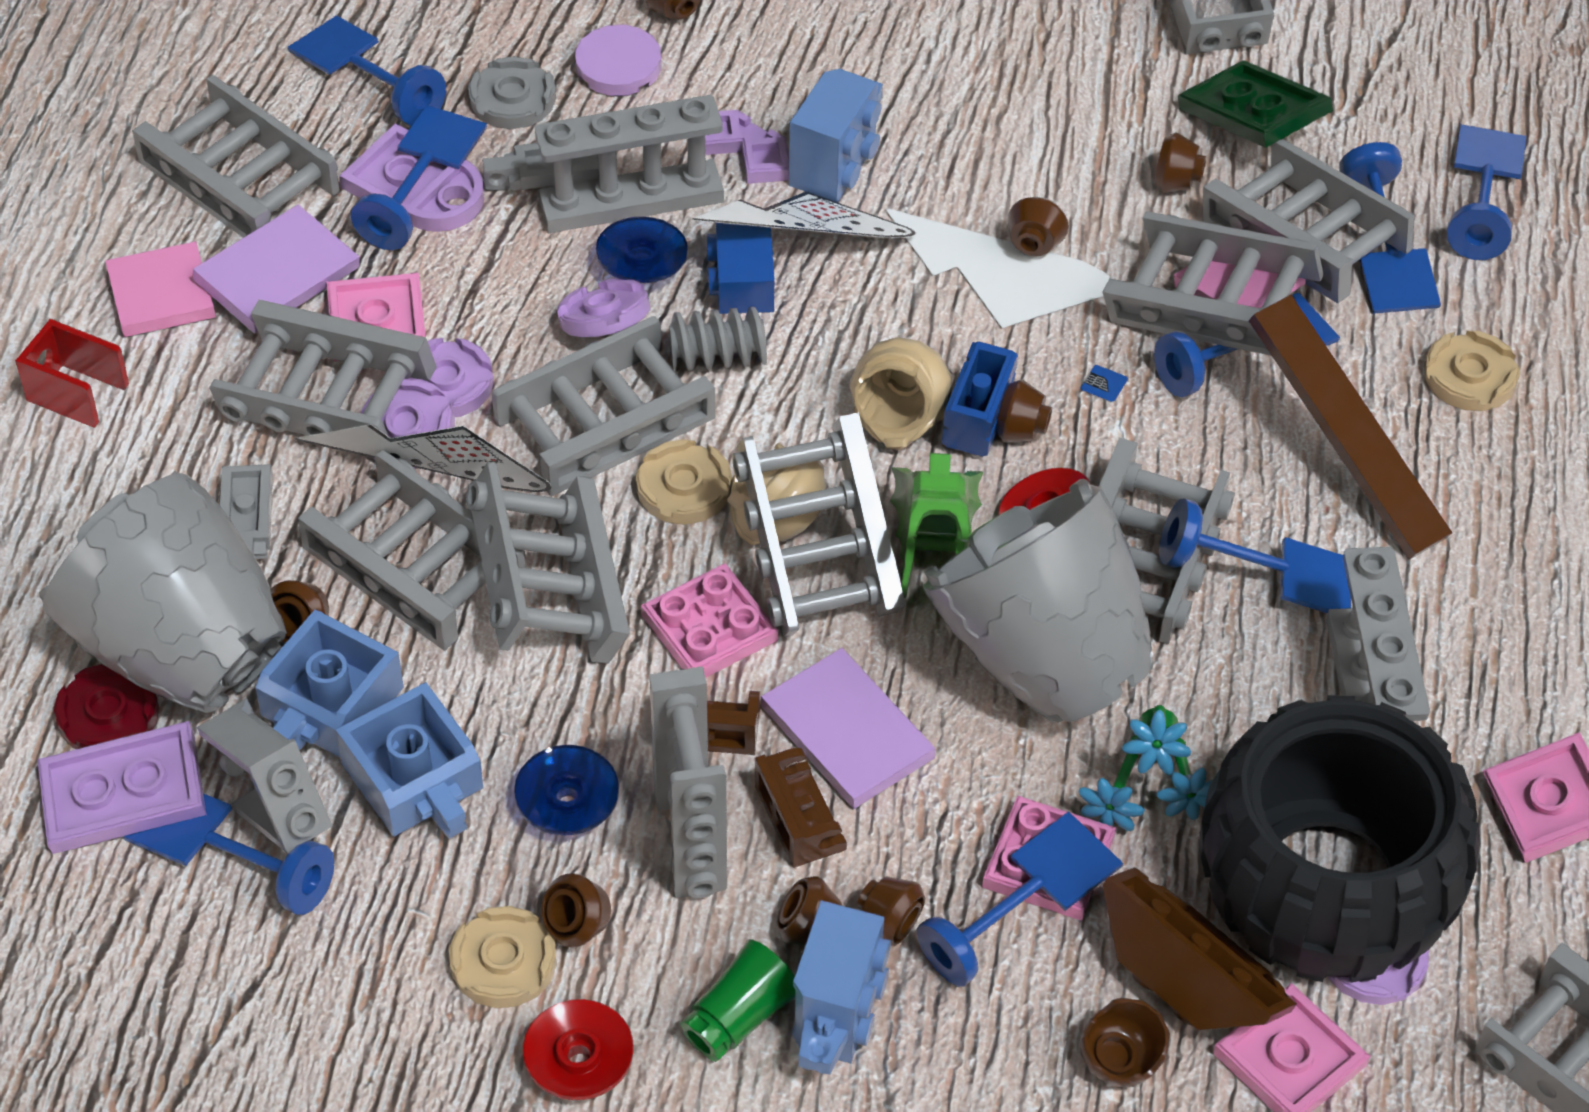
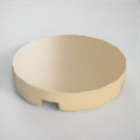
M1467 330L1466 335L1454 336L1455 332L1445 334L1432 344L1424 365L1425 381L1433 394L1448 405L1463 410L1485 411L1500 407L1512 397L1520 377V367L1515 362L1516 355L1512 349L1497 337L1481 331Z
M681 439L669 441L651 449L644 456L643 464L637 469L636 490L639 502L651 515L668 523L686 525L703 522L718 514L727 504V499L731 494L732 473L729 462L718 449L708 444L707 448L697 446L694 440Z
M512 906L487 908L476 913L477 918L471 920L467 925L464 922L456 930L449 947L451 975L459 990L475 1003L496 1009L517 1007L537 998L551 983L557 967L555 939L547 931L545 925L540 923V918L532 912Z

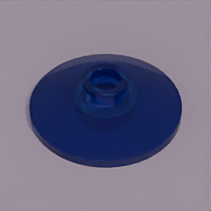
M640 216L619 220L605 228L596 243L597 260L606 272L620 280H635L640 283L657 282L674 275L683 267L688 255L687 241L682 232L669 222L653 217Z
M578 745L554 746L538 752L522 766L515 781V801L521 815L535 828L554 835L581 834L602 824L613 812L619 796L618 777L610 762L590 748ZM567 796H570V797L575 798L574 800H571V801H561V800H560V799H562L563 797H567Z

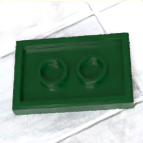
M1245 60L1177 95L1179 109L1265 148L1333 112L1331 97Z

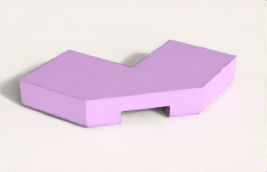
M738 110L719 111L723 123V131L717 134L705 135L706 155L742 152L747 184L788 181L789 151L786 137L771 129L768 132L751 123V117Z

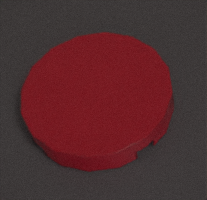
M103 664L84 668L74 675L75 680L67 688L64 684L57 694L54 713L61 736L74 749L151 731L157 723L160 708L156 694L132 683Z

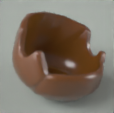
M1128 998L1112 1000L1092 1016L1082 1031L1083 1037L1080 1040V1050L1083 1060L1093 1075L1110 1086L1134 1087L1143 1083L1160 1068L1168 1055L1170 1032L1161 1013L1142 1000Z

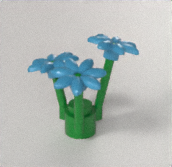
M1157 705L1145 711L1139 720L1132 719L1130 721V727L1135 736H1132L1129 742L1122 746V750L1127 754L1113 786L1111 787L1106 779L1100 778L1097 784V791L1085 787L1079 789L1080 796L1089 803L1083 806L1080 811L1084 817L1093 818L1100 816V823L1113 826L1115 821L1122 829L1133 831L1135 825L1130 817L1141 816L1144 814L1145 809L1135 803L1127 802L1132 794V788L1126 787V783L1139 754L1142 753L1138 763L1139 773L1147 772L1157 761L1160 769L1165 774L1172 775L1171 779L1175 788H1167L1157 792V797L1160 800L1170 802L1165 809L1166 816H1175L1185 809L1191 820L1198 819L1200 805L1205 807L1209 785L1212 780L1205 782L1207 772L1203 767L1199 768L1193 775L1191 774L1187 757L1192 752L1186 746V742L1180 738L1185 733L1187 725L1186 723H1179L1173 712L1165 709L1162 705ZM1171 755L1175 757L1179 773H1173L1174 767Z

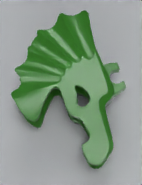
M930 453L929 471L912 472L908 468L892 467L895 478V490L890 502L898 512L899 521L895 536L901 542L899 557L903 560L901 588L904 598L907 597L915 550L956 552L957 555L968 547L969 537L972 534V519L975 512L982 505L978 495V487L983 471H967L964 474L950 472V454Z

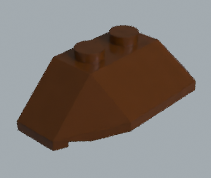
M1136 867L1107 877L1103 884V891L1117 960L1132 973L1134 980L1139 985L1155 992L1170 1005L1173 1013L1181 1021L1193 1025L1197 1030L1266 1025L1294 1010L1297 1003L1291 996L1286 994L1284 987L1274 975L1187 902L1165 887L1151 883L1149 877Z

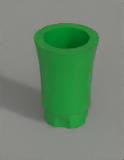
M748 939L729 967L692 1006L693 1011L680 1022L684 1036L697 1051L703 1053L709 1060L714 1062L720 1060L729 1049H735L772 1014L795 999V975L772 950L756 940Z

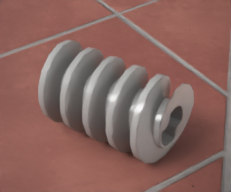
M748 307L744 321H742L737 308H730L726 322H723L717 309L711 310L707 323H704L699 311H692L688 325H686L680 312H674L669 326L670 356L673 371H675L678 358H683L688 371H692L697 357H702L706 368L712 369L716 355H720L725 368H730L734 354H739L745 367L750 365L754 352L758 353L762 364L767 365L764 321L760 318L756 307Z

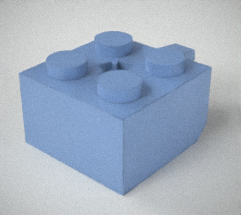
M842 69L823 73L790 121L789 186L838 202L847 188L852 189L856 185L861 166L866 159H873L879 147L880 135L876 134V123L882 108L880 103L883 90L882 83Z
M316 609L261 671L255 687L261 716L274 722L275 726L273 729L288 740L294 739L299 750L307 742L310 744L314 743L340 757L335 729L396 698L404 688L399 652Z
M427 682L335 729L342 766L393 837L429 817H432L449 839L467 829L465 811L458 802L483 789L481 762L471 741Z
M821 900L794 978L795 1024L792 1036L800 1047L799 1067L831 1075L838 1060L852 1064L857 1045L867 1046L875 1014L871 1013L874 1000L882 999L889 976V968H886L890 953L891 940L883 939V916Z

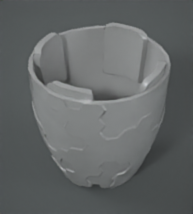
M177 471L143 486L131 495L127 493L116 495L79 528L77 534L78 544L60 565L49 585L39 592L45 613L74 639L82 650L94 656L98 662L132 683L162 698L204 713L216 711L229 701V698L223 693L227 689L231 688L236 692H242L249 687L281 648L280 642L285 638V634H287L282 616L279 614L272 599V590L266 577L232 521L206 489L190 476L178 473Z
M1080 479L1069 487L1070 492L1053 498L1030 510L1024 506H1014L975 529L969 537L970 545L952 557L939 569L933 566L925 571L928 581L923 584V590L955 636L971 649L976 656L975 659L1009 692L1053 723H1059L1063 720L1068 722L1077 721L1107 707L1121 697L1123 691L1120 683L1127 679L1129 684L1134 687L1146 678L1150 670L1153 669L1150 626L1148 618L1145 616L1141 598L1140 579L1135 569L1131 551L1117 517L1101 486L1090 485L1085 479Z

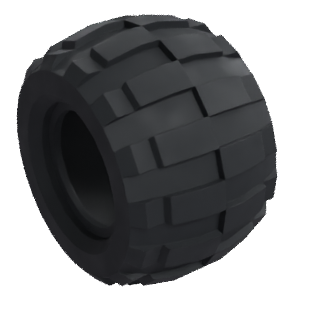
M1327 695L1326 701L1307 703L1301 699L1278 708L1277 713L1271 714L1267 722L1257 721L1232 746L1222 761L1220 770L1210 783L1199 834L1201 862L1205 877L1210 878L1209 887L1212 900L1231 932H1241L1245 936V943L1249 946V951L1269 965L1278 962L1297 970L1296 977L1323 982L1326 977L1335 976L1349 977L1350 983L1373 980L1377 978V975H1382L1389 965L1393 964V967L1400 970L1424 954L1441 937L1442 931H1446L1459 916L1470 892L1479 857L1480 835L1479 825L1476 823V799L1463 765L1451 761V753L1447 750L1448 744L1431 727L1422 728L1406 718V711L1383 702L1380 705L1356 701L1355 696ZM1330 826L1345 829L1370 842L1383 857L1387 869L1367 873H1353L1324 868L1292 851L1283 840L1294 832L1310 827Z

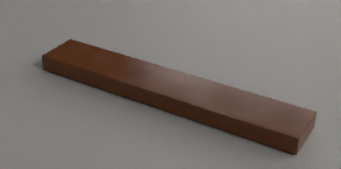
M1289 295L1253 314L1249 319V323L1407 558L1410 560L1449 537L1452 531L1293 296Z

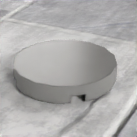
M513 56L495 59L488 63V68L481 72L478 69L472 75L468 85L471 110L481 121L498 128L517 129L538 123L553 110L556 101V87L553 75L548 69L547 73L541 69L540 63L528 58Z

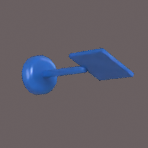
M337 15L287 47L290 53L329 75L350 62L394 87L391 95L392 109L398 119L410 126L413 125L426 105L441 109L444 103L446 82L440 72L427 65H417L407 69L399 78L359 56L379 43L378 38Z
M426 105L397 146L398 151L420 158L392 198L383 194L372 193L364 195L356 202L350 217L353 227L359 235L368 243L380 249L391 251L401 249L409 241L413 231L411 217L404 206L401 205L431 161L459 169L486 130L487 123Z
M1460 125L1454 168L1482 173L1478 202L1459 208L1453 213L1448 223L1447 240L1452 249L1461 256L1472 260H1488L1499 256L1510 244L1512 224L1507 214L1497 206L1489 204L1493 175L1521 180L1527 136Z
M1373 142L1358 146L1345 154L1339 162V172L1383 197L1385 196L1382 186L1393 181L1402 169L1400 151L1395 145L1387 142ZM1385 242L1386 252L1368 253L1359 260L1373 314L1440 308L1441 302L1426 248L1412 249L1409 253L1405 254Z
M1300 293L1293 294V298L1325 345L1328 346L1339 342L1340 337L1308 301ZM1175 331L1165 334L1157 340L1154 350L1155 367L1166 389L1174 396L1183 398L1199 391L1204 383V361L1238 349L1215 345L1200 351L1192 338L1185 333Z
M1179 499L1171 509L1160 538L1159 560L1163 565L1170 567L1183 566L1190 560L1198 545L1281 571L1280 599L1327 614L1329 609L1351 608V596L1343 555L1284 537L1282 540L1281 559L1201 534L1203 524L1202 510L1192 500Z
M204 794L207 815L123 836L127 842L184 866H187L206 842L216 848L278 873L275 888L278 902L285 910L297 915L311 912L322 901L329 889L334 873L335 862L333 852L322 843L313 841L301 843L295 846L288 853L284 861L215 833L214 831L233 808L231 804Z
M1069 811L1011 855V860L1031 879L962 932L950 921L941 917H930L918 925L916 930L917 940L923 953L936 971L949 983L957 987H963L975 978L979 968L977 956L970 942L1040 888L1044 890L1066 911L1104 882L1107 877H1110L1123 867V862Z

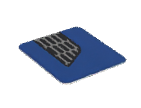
M1095 365L1082 384L1081 390L1114 402L1128 381V377Z

